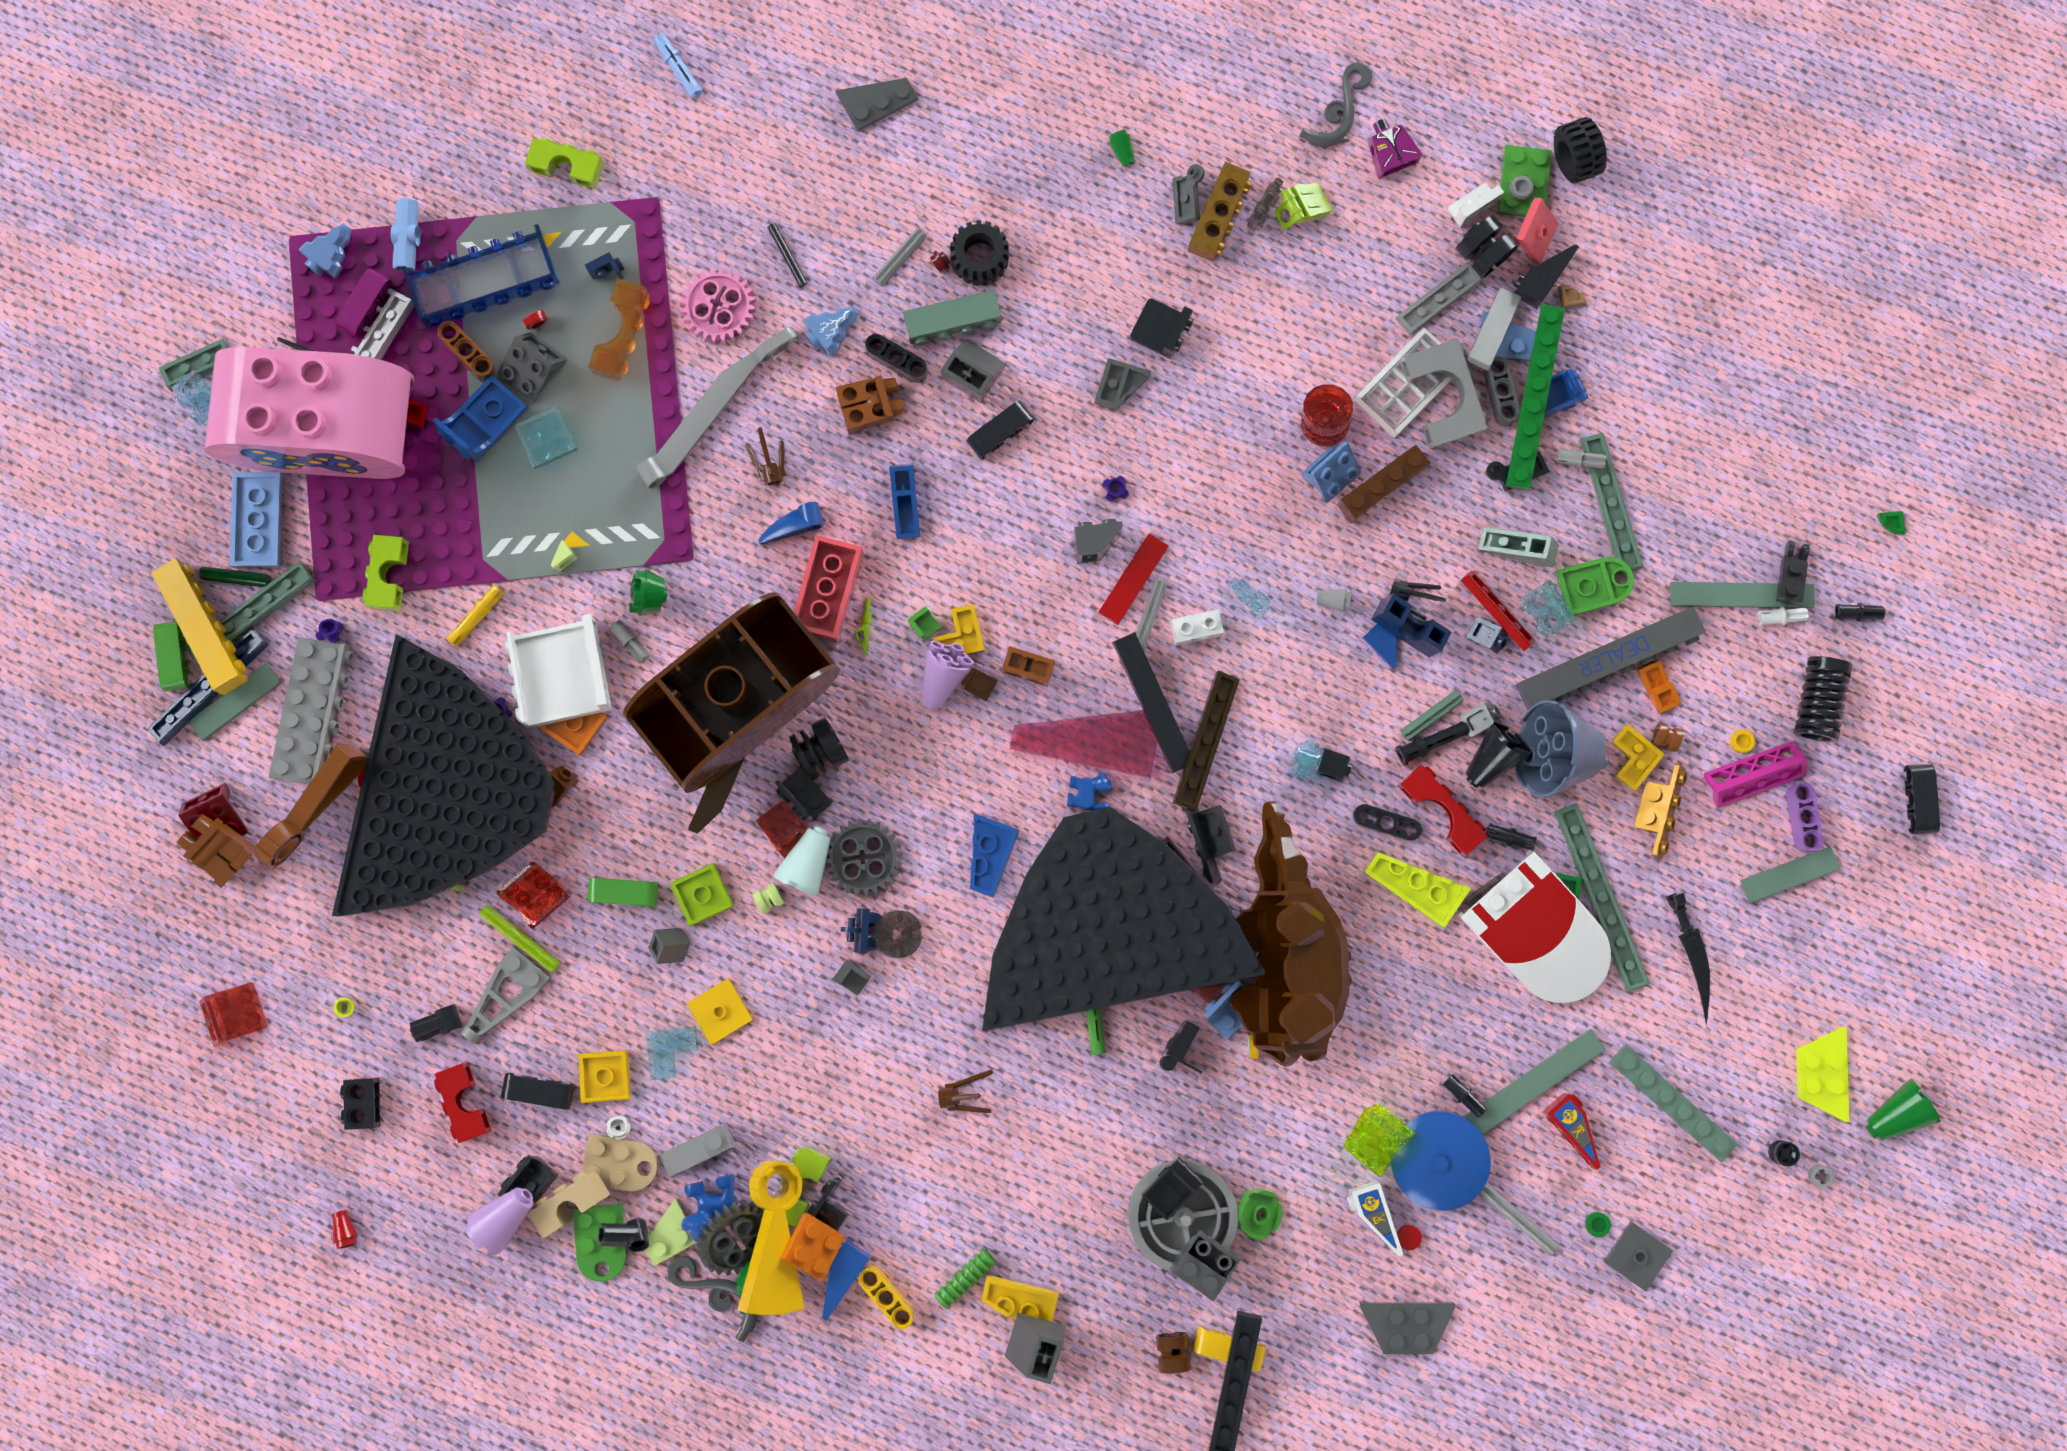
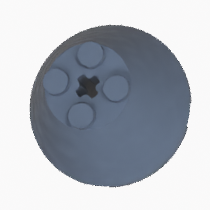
M1551 700L1541 701L1533 705L1523 716L1521 721L1524 724L1521 732L1517 734L1531 748V754L1514 767L1522 787H1526L1531 792V795L1544 798L1554 796L1596 776L1601 769L1607 767L1608 758L1606 756L1605 735L1602 732L1596 731L1563 704Z

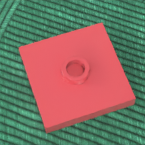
M1534 198L1516 237V240L1528 257L1536 264L1541 263L1558 226L1557 220L1541 198Z

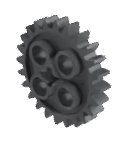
M858 818L856 826L851 821H848V829L840 825L842 833L840 835L835 832L832 833L836 840L829 843L832 848L828 849L827 854L830 855V858L826 859L825 863L831 864V867L826 872H834L830 880L836 881L839 879L840 882L837 887L840 889L846 885L847 894L852 889H855V896H859L861 890H863L865 896L868 897L869 890L872 889L877 895L879 886L884 890L887 889L886 881L894 883L891 877L892 874L899 875V872L894 868L895 866L902 865L900 861L896 860V857L903 854L902 852L895 851L900 846V843L892 842L896 837L895 834L886 835L889 831L888 827L880 830L881 822L879 821L875 826H872L871 819H868L866 825H863L862 820ZM872 838H878L881 842L880 848L876 851H871L868 848V842ZM849 840L855 841L857 845L853 853H846L844 850V844ZM861 851H864L866 855L885 854L884 858L866 859L865 864H862L860 860L842 861L843 857L860 856ZM874 862H880L883 866V870L879 875H873L870 871V866ZM851 864H856L859 868V873L853 878L848 877L846 874L847 867Z
M742 1200L740 1206L733 1201L731 1208L723 1205V1212L720 1213L715 1210L716 1217L714 1219L707 1218L709 1225L701 1226L704 1233L697 1235L700 1241L696 1244L699 1250L697 1254L703 1265L708 1267L710 1272L716 1271L720 1275L724 1271L729 1276L731 1271L734 1270L736 1274H739L740 1268H744L747 1262L751 1260L764 1209L758 1207L753 1201L747 1204L745 1200ZM727 1225L732 1228L737 1237L746 1247L745 1250H742L725 1228Z

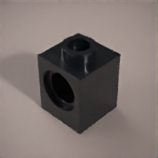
M1321 748L1313 772L1341 781L1344 777H1348L1351 771L1350 756Z

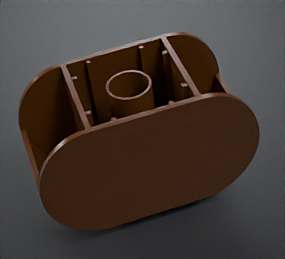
M772 592L760 596L743 606L654 676L629 700L623 710V716L683 791L690 793L723 775L805 710L835 681L840 673V668L780 594Z

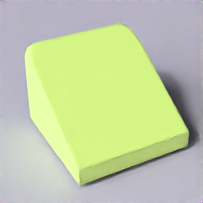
M563 540L560 542L551 563L552 568L557 572L562 571L577 560L576 555Z

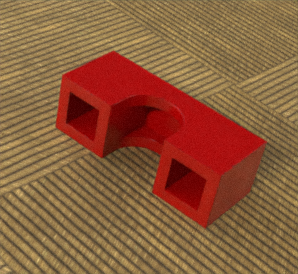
M461 1063L435 1073L434 1085L437 1092L442 1095L444 1100L442 1108L445 1115L450 1118L452 1124L450 1132L455 1140L457 1139L458 1144L491 1132L492 1130L484 1108L468 1111L461 1103L462 1093L467 1088L476 1085L469 1063Z

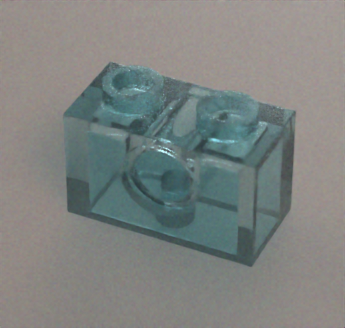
M1305 740V743L1300 742L1295 746L1287 774L1308 781L1315 778L1324 749L1319 748L1320 744L1310 740Z

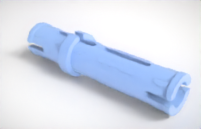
M665 33L657 35L653 40L654 44L663 55V61L671 67L690 98L694 99L702 94V88H700L681 59L679 50L673 47Z

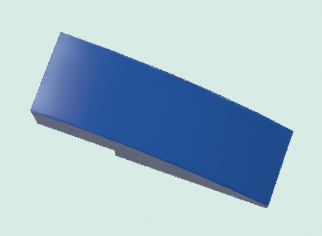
M913 463L889 466L896 538L920 537Z

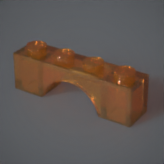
M617 278L610 301L621 313V329L610 342L595 345L588 368L594 374L620 381L622 375H625L627 372V359L629 353L634 351L636 343L634 337L636 331H640L643 318L641 316L643 310L647 309L650 296L644 286Z

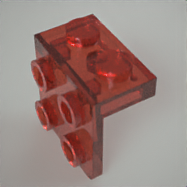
M530 862L525 865L515 876L497 890L499 898L515 908L526 924L532 929L570 898L559 881L536 862Z

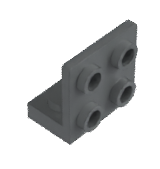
M529 332L514 337L497 375L533 402L537 400L550 372L562 368L567 359Z

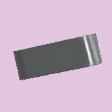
M1495 356L1491 365L1498 366L1501 373L1493 372L1490 366L1488 371L1483 369V374L1496 422L1501 426H1510L1519 417L1520 406L1509 363L1504 357ZM1496 388H1503L1506 391V396L1498 394ZM1502 410H1509L1512 418H1506Z

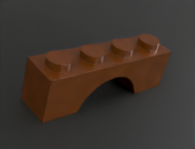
M1414 445L1340 499L1337 506L1349 522L1353 523L1391 492L1424 471L1430 464V461L1420 448Z

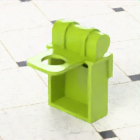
M1317 182L1307 185H1294L1292 188L1282 191L1280 195L1283 203L1275 209L1274 213L1283 230H1287L1294 223L1301 225L1304 222L1321 219L1333 210ZM1283 209L1289 211L1290 220L1288 222L1283 221L1281 217Z

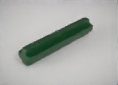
M204 566L199 570V578L207 581L265 587L271 583V576L268 574Z

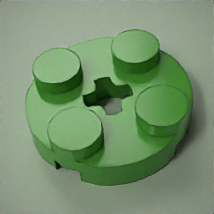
M1261 1188L1245 1191L1238 1205L1237 1228L1253 1239H1266L1268 1237L1266 1235L1278 1229L1282 1220V1206L1276 1199L1278 1197L1273 1192ZM1260 1209V1211L1263 1212L1262 1216H1258V1218H1256V1214Z

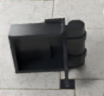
M1183 1020L1174 1037L1169 1039L1163 1051L1164 1054L1168 1055L1161 1057L1159 1065L1163 1070H1173L1179 1061L1202 1074V1071L1183 1061L1200 1027L1188 1020Z
M1179 1156L1170 1166L1167 1165L1158 1174L1155 1181L1141 1194L1166 1221L1195 1194V1191L1204 1182L1199 1177V1174L1195 1173L1187 1165L1188 1163Z

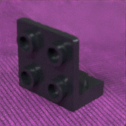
M801 767L783 783L779 780L775 782L779 787L775 791L787 803L791 801L795 805L791 809L803 821L808 819L812 822L833 803Z

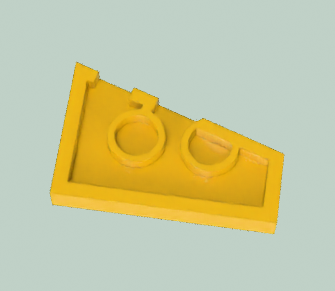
M987 1275L981 1301L1004 1316H1009L1016 1320L1017 1313H1022L1052 1322L1059 1292Z

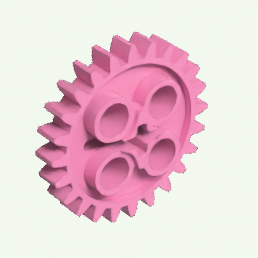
M721 267L716 274L713 268H710V275H706L704 271H701L702 278L699 279L693 276L695 283L687 282L686 285L689 291H682L683 296L686 298L680 300V304L684 306V308L680 309L682 315H686L682 320L685 324H689L687 328L690 332L695 330L696 338L703 334L704 342H707L710 337L714 344L717 343L718 338H721L724 344H726L727 337L735 341L734 334L738 333L740 336H743L741 329H750L747 321L755 320L753 315L750 314L757 312L756 307L752 305L756 303L755 297L751 296L754 292L752 288H747L749 286L747 280L741 282L742 277L740 274L733 278V271L731 269L727 274H724V270ZM713 287L717 289L716 293L713 295L706 294V291L709 288ZM724 287H726L727 289L724 291L722 295V290ZM733 295L739 296L735 303L728 302L729 297ZM721 301V303H722L723 306H722V307H721V306H718L717 309L715 310L714 304H715V305H718L719 302ZM701 309L709 310L707 315L703 317L698 316V312ZM723 317L731 318L727 324L719 323ZM713 318H714V319H715V320H714V323H713L712 325H710V322H711V321L713 320Z

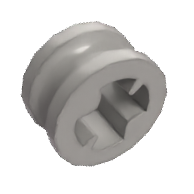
M1814 1165L1810 1168L1808 1178L1814 1186L1826 1188L1833 1182L1834 1176L1830 1168L1823 1165ZM1819 1170L1826 1174V1179H1822V1183L1815 1178L1816 1173L1819 1174Z

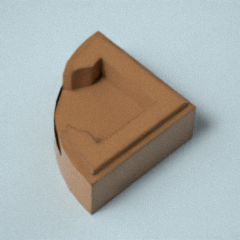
M1558 286L1563 308L1567 309L1587 304L1584 295L1571 288V286Z

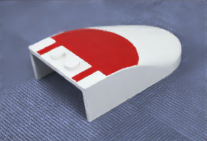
M1529 849L1526 852L1528 857L1465 913L1460 911L1458 915L1511 973L1535 996L1555 1003L1578 1001L1593 993L1604 981L1611 962L1610 943L1602 926L1542 859Z

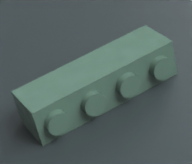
M994 290L903 311L910 344L915 343L916 346L928 344L929 340L935 338L947 340L952 337V334L960 332L962 335H968L981 327H984L985 330L993 329L998 326V323H1001V314Z

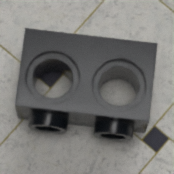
M379 1077L343 1080L340 1096L342 1100L344 1099V1109L341 1111V1123L344 1124V1130L380 1127ZM357 1085H361L364 1089V1094L361 1098L355 1092ZM359 1109L364 1113V1120L362 1122H359L356 1118V1113Z

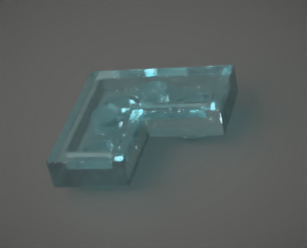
M1237 577L1228 583L1227 587L1259 621L1268 613L1271 608L1269 605L1270 600L1264 593H1258L1256 590L1250 592L1251 587L1244 579L1239 580Z
M696 1026L646 1031L650 1081L676 1078L674 1053L698 1050Z

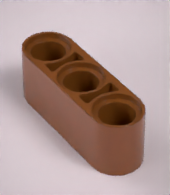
M447 321L438 327V336L443 345L477 380L485 382L491 375L495 377V368L490 358L455 323ZM450 331L456 333L452 339L444 338L446 333ZM465 348L472 349V353L470 355H461V352ZM481 365L489 366L485 373L477 371Z

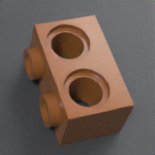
M1009 646L1002 667V673L1048 687L1055 660Z

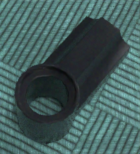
M456 1004L438 1009L432 1015L410 1022V1031L416 1042L463 1028Z
M632 1219L626 1224L601 1223L599 1226L597 1238L598 1244L601 1246L627 1247L631 1252H641L650 1245L647 1223L643 1219Z

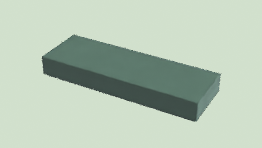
M224 338L159 367L167 388L171 390L213 371L216 352L229 348Z

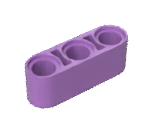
M1808 782L1793 784L1788 787L1786 797L1794 844L1801 852H1814L1822 847L1824 840L1814 787ZM1798 788L1804 792L1802 800L1797 796ZM1802 812H1805L1808 816L1807 823L1801 820ZM1807 835L1812 840L1810 847L1805 844V837Z

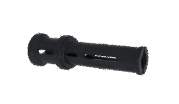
M1460 721L1423 739L1416 737L1411 743L1404 746L1398 745L1395 747L1396 753L1402 765L1406 766L1409 764V761L1418 757L1424 758L1429 754V751L1467 736L1469 732L1465 723Z

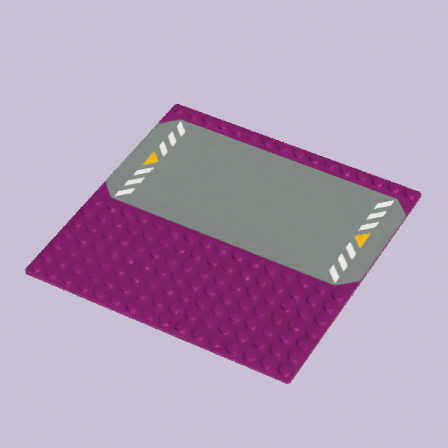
M657 197L418 222L420 244L416 246L415 271L411 273H402L393 269L394 245L391 240L392 225L352 229L349 243L344 248L345 258L341 263L343 269L337 278L332 277L326 272L322 276L317 275L304 264L308 259L299 252V249L306 241L312 242L318 236H326L329 232L296 235L289 238L296 344L317 352L354 354L350 349L352 346L358 348L367 332L361 337L356 338L335 325V321L363 273L367 269L372 268L393 281L392 290L410 298L416 303L381 360L409 371L414 376V385L410 388L409 400L423 403L430 407L423 429L406 425L402 463L405 466L404 475L397 478L374 479L306 474L313 573L316 580L314 582L315 598L318 601L363 597V591L367 588L368 581L365 574L366 567L370 565L371 557L368 548L369 543L373 541V535L402 537L409 542L406 565H393L386 572L387 583L402 587L403 592L684 562L693 559L685 459L663 483L651 489L647 487L636 470V466L640 462L657 455L681 424L660 200ZM610 252L614 259L618 257L625 269L621 272L624 279L620 281L615 271L612 270L605 278L593 280L585 264ZM389 294L384 300L383 304L381 305V308L385 306L386 302L390 298ZM543 310L548 318L547 322L536 329H526L523 319L534 312ZM379 312L376 313L375 317L368 326L369 328H371V326L375 322L376 318L380 314ZM447 321L455 323L490 358L496 372L494 378L528 407L477 463L471 458L467 461L457 452V449L452 444H447L434 430L436 425L432 421L435 417L443 421L452 416L484 383L477 380L441 342L438 336V327ZM450 331L446 333L444 338L452 339L456 333ZM529 332L567 359L562 368L550 372L537 400L533 402L497 375L514 337ZM465 348L461 352V355H470L472 353V349ZM481 365L477 371L485 373L489 366ZM563 540L576 555L577 560L562 571L557 572L552 568L551 563L560 542Z

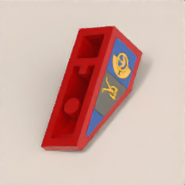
M1563 1093L1542 1112L1592 1169L1598 1170L1600 1163L1586 1113L1581 1108L1583 1103L1576 1095L1572 1094L1570 1096V1094Z

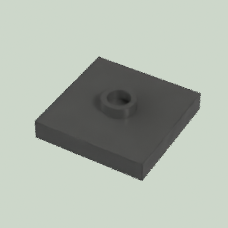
M1630 1221L1603 1262L1647 1292L1673 1250Z

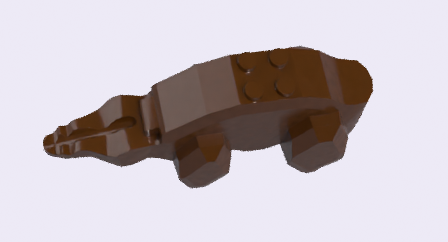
M1268 801L1263 805V837L1254 858L1255 869L1260 882L1259 892L1251 907L1244 909L1236 917L1255 953H1259L1257 957L1267 975L1255 977L1257 985L1240 987L1230 996L1229 1004L1237 1012L1244 1028L1248 1032L1253 1033V1045L1280 1065L1288 1067L1293 1065L1300 1056L1312 1062L1322 1060L1327 1054L1329 1038L1343 1018L1349 996V986L1352 983V978L1349 974L1351 952L1348 949V942L1340 918L1319 888H1311L1310 880L1306 877L1308 870L1307 860L1294 846L1291 828L1284 821L1285 814L1279 811L1277 802Z

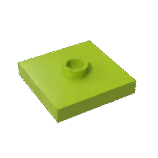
M714 862L670 883L689 927L734 907L733 901Z

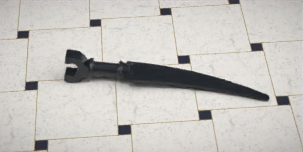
M1673 893L1666 896V899L1674 910L1673 913L1678 917L1681 926L1680 932H1683L1678 937L1686 951L1696 978L1707 1025L1710 1001V969L1707 954L1699 929H1693L1694 926L1690 924L1684 893Z

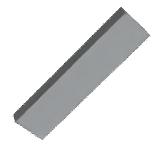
M1468 261L1401 312L1395 319L1406 333L1411 336L1483 279L1473 270L1472 265Z
M1500 287L1466 361L1487 371L1489 370L1522 296Z

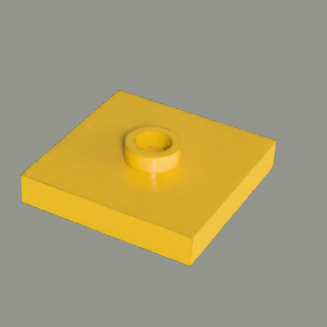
M729 978L686 1003L710 1045L715 1044L754 1020Z
M628 1050L578 1054L581 1103L631 1099Z

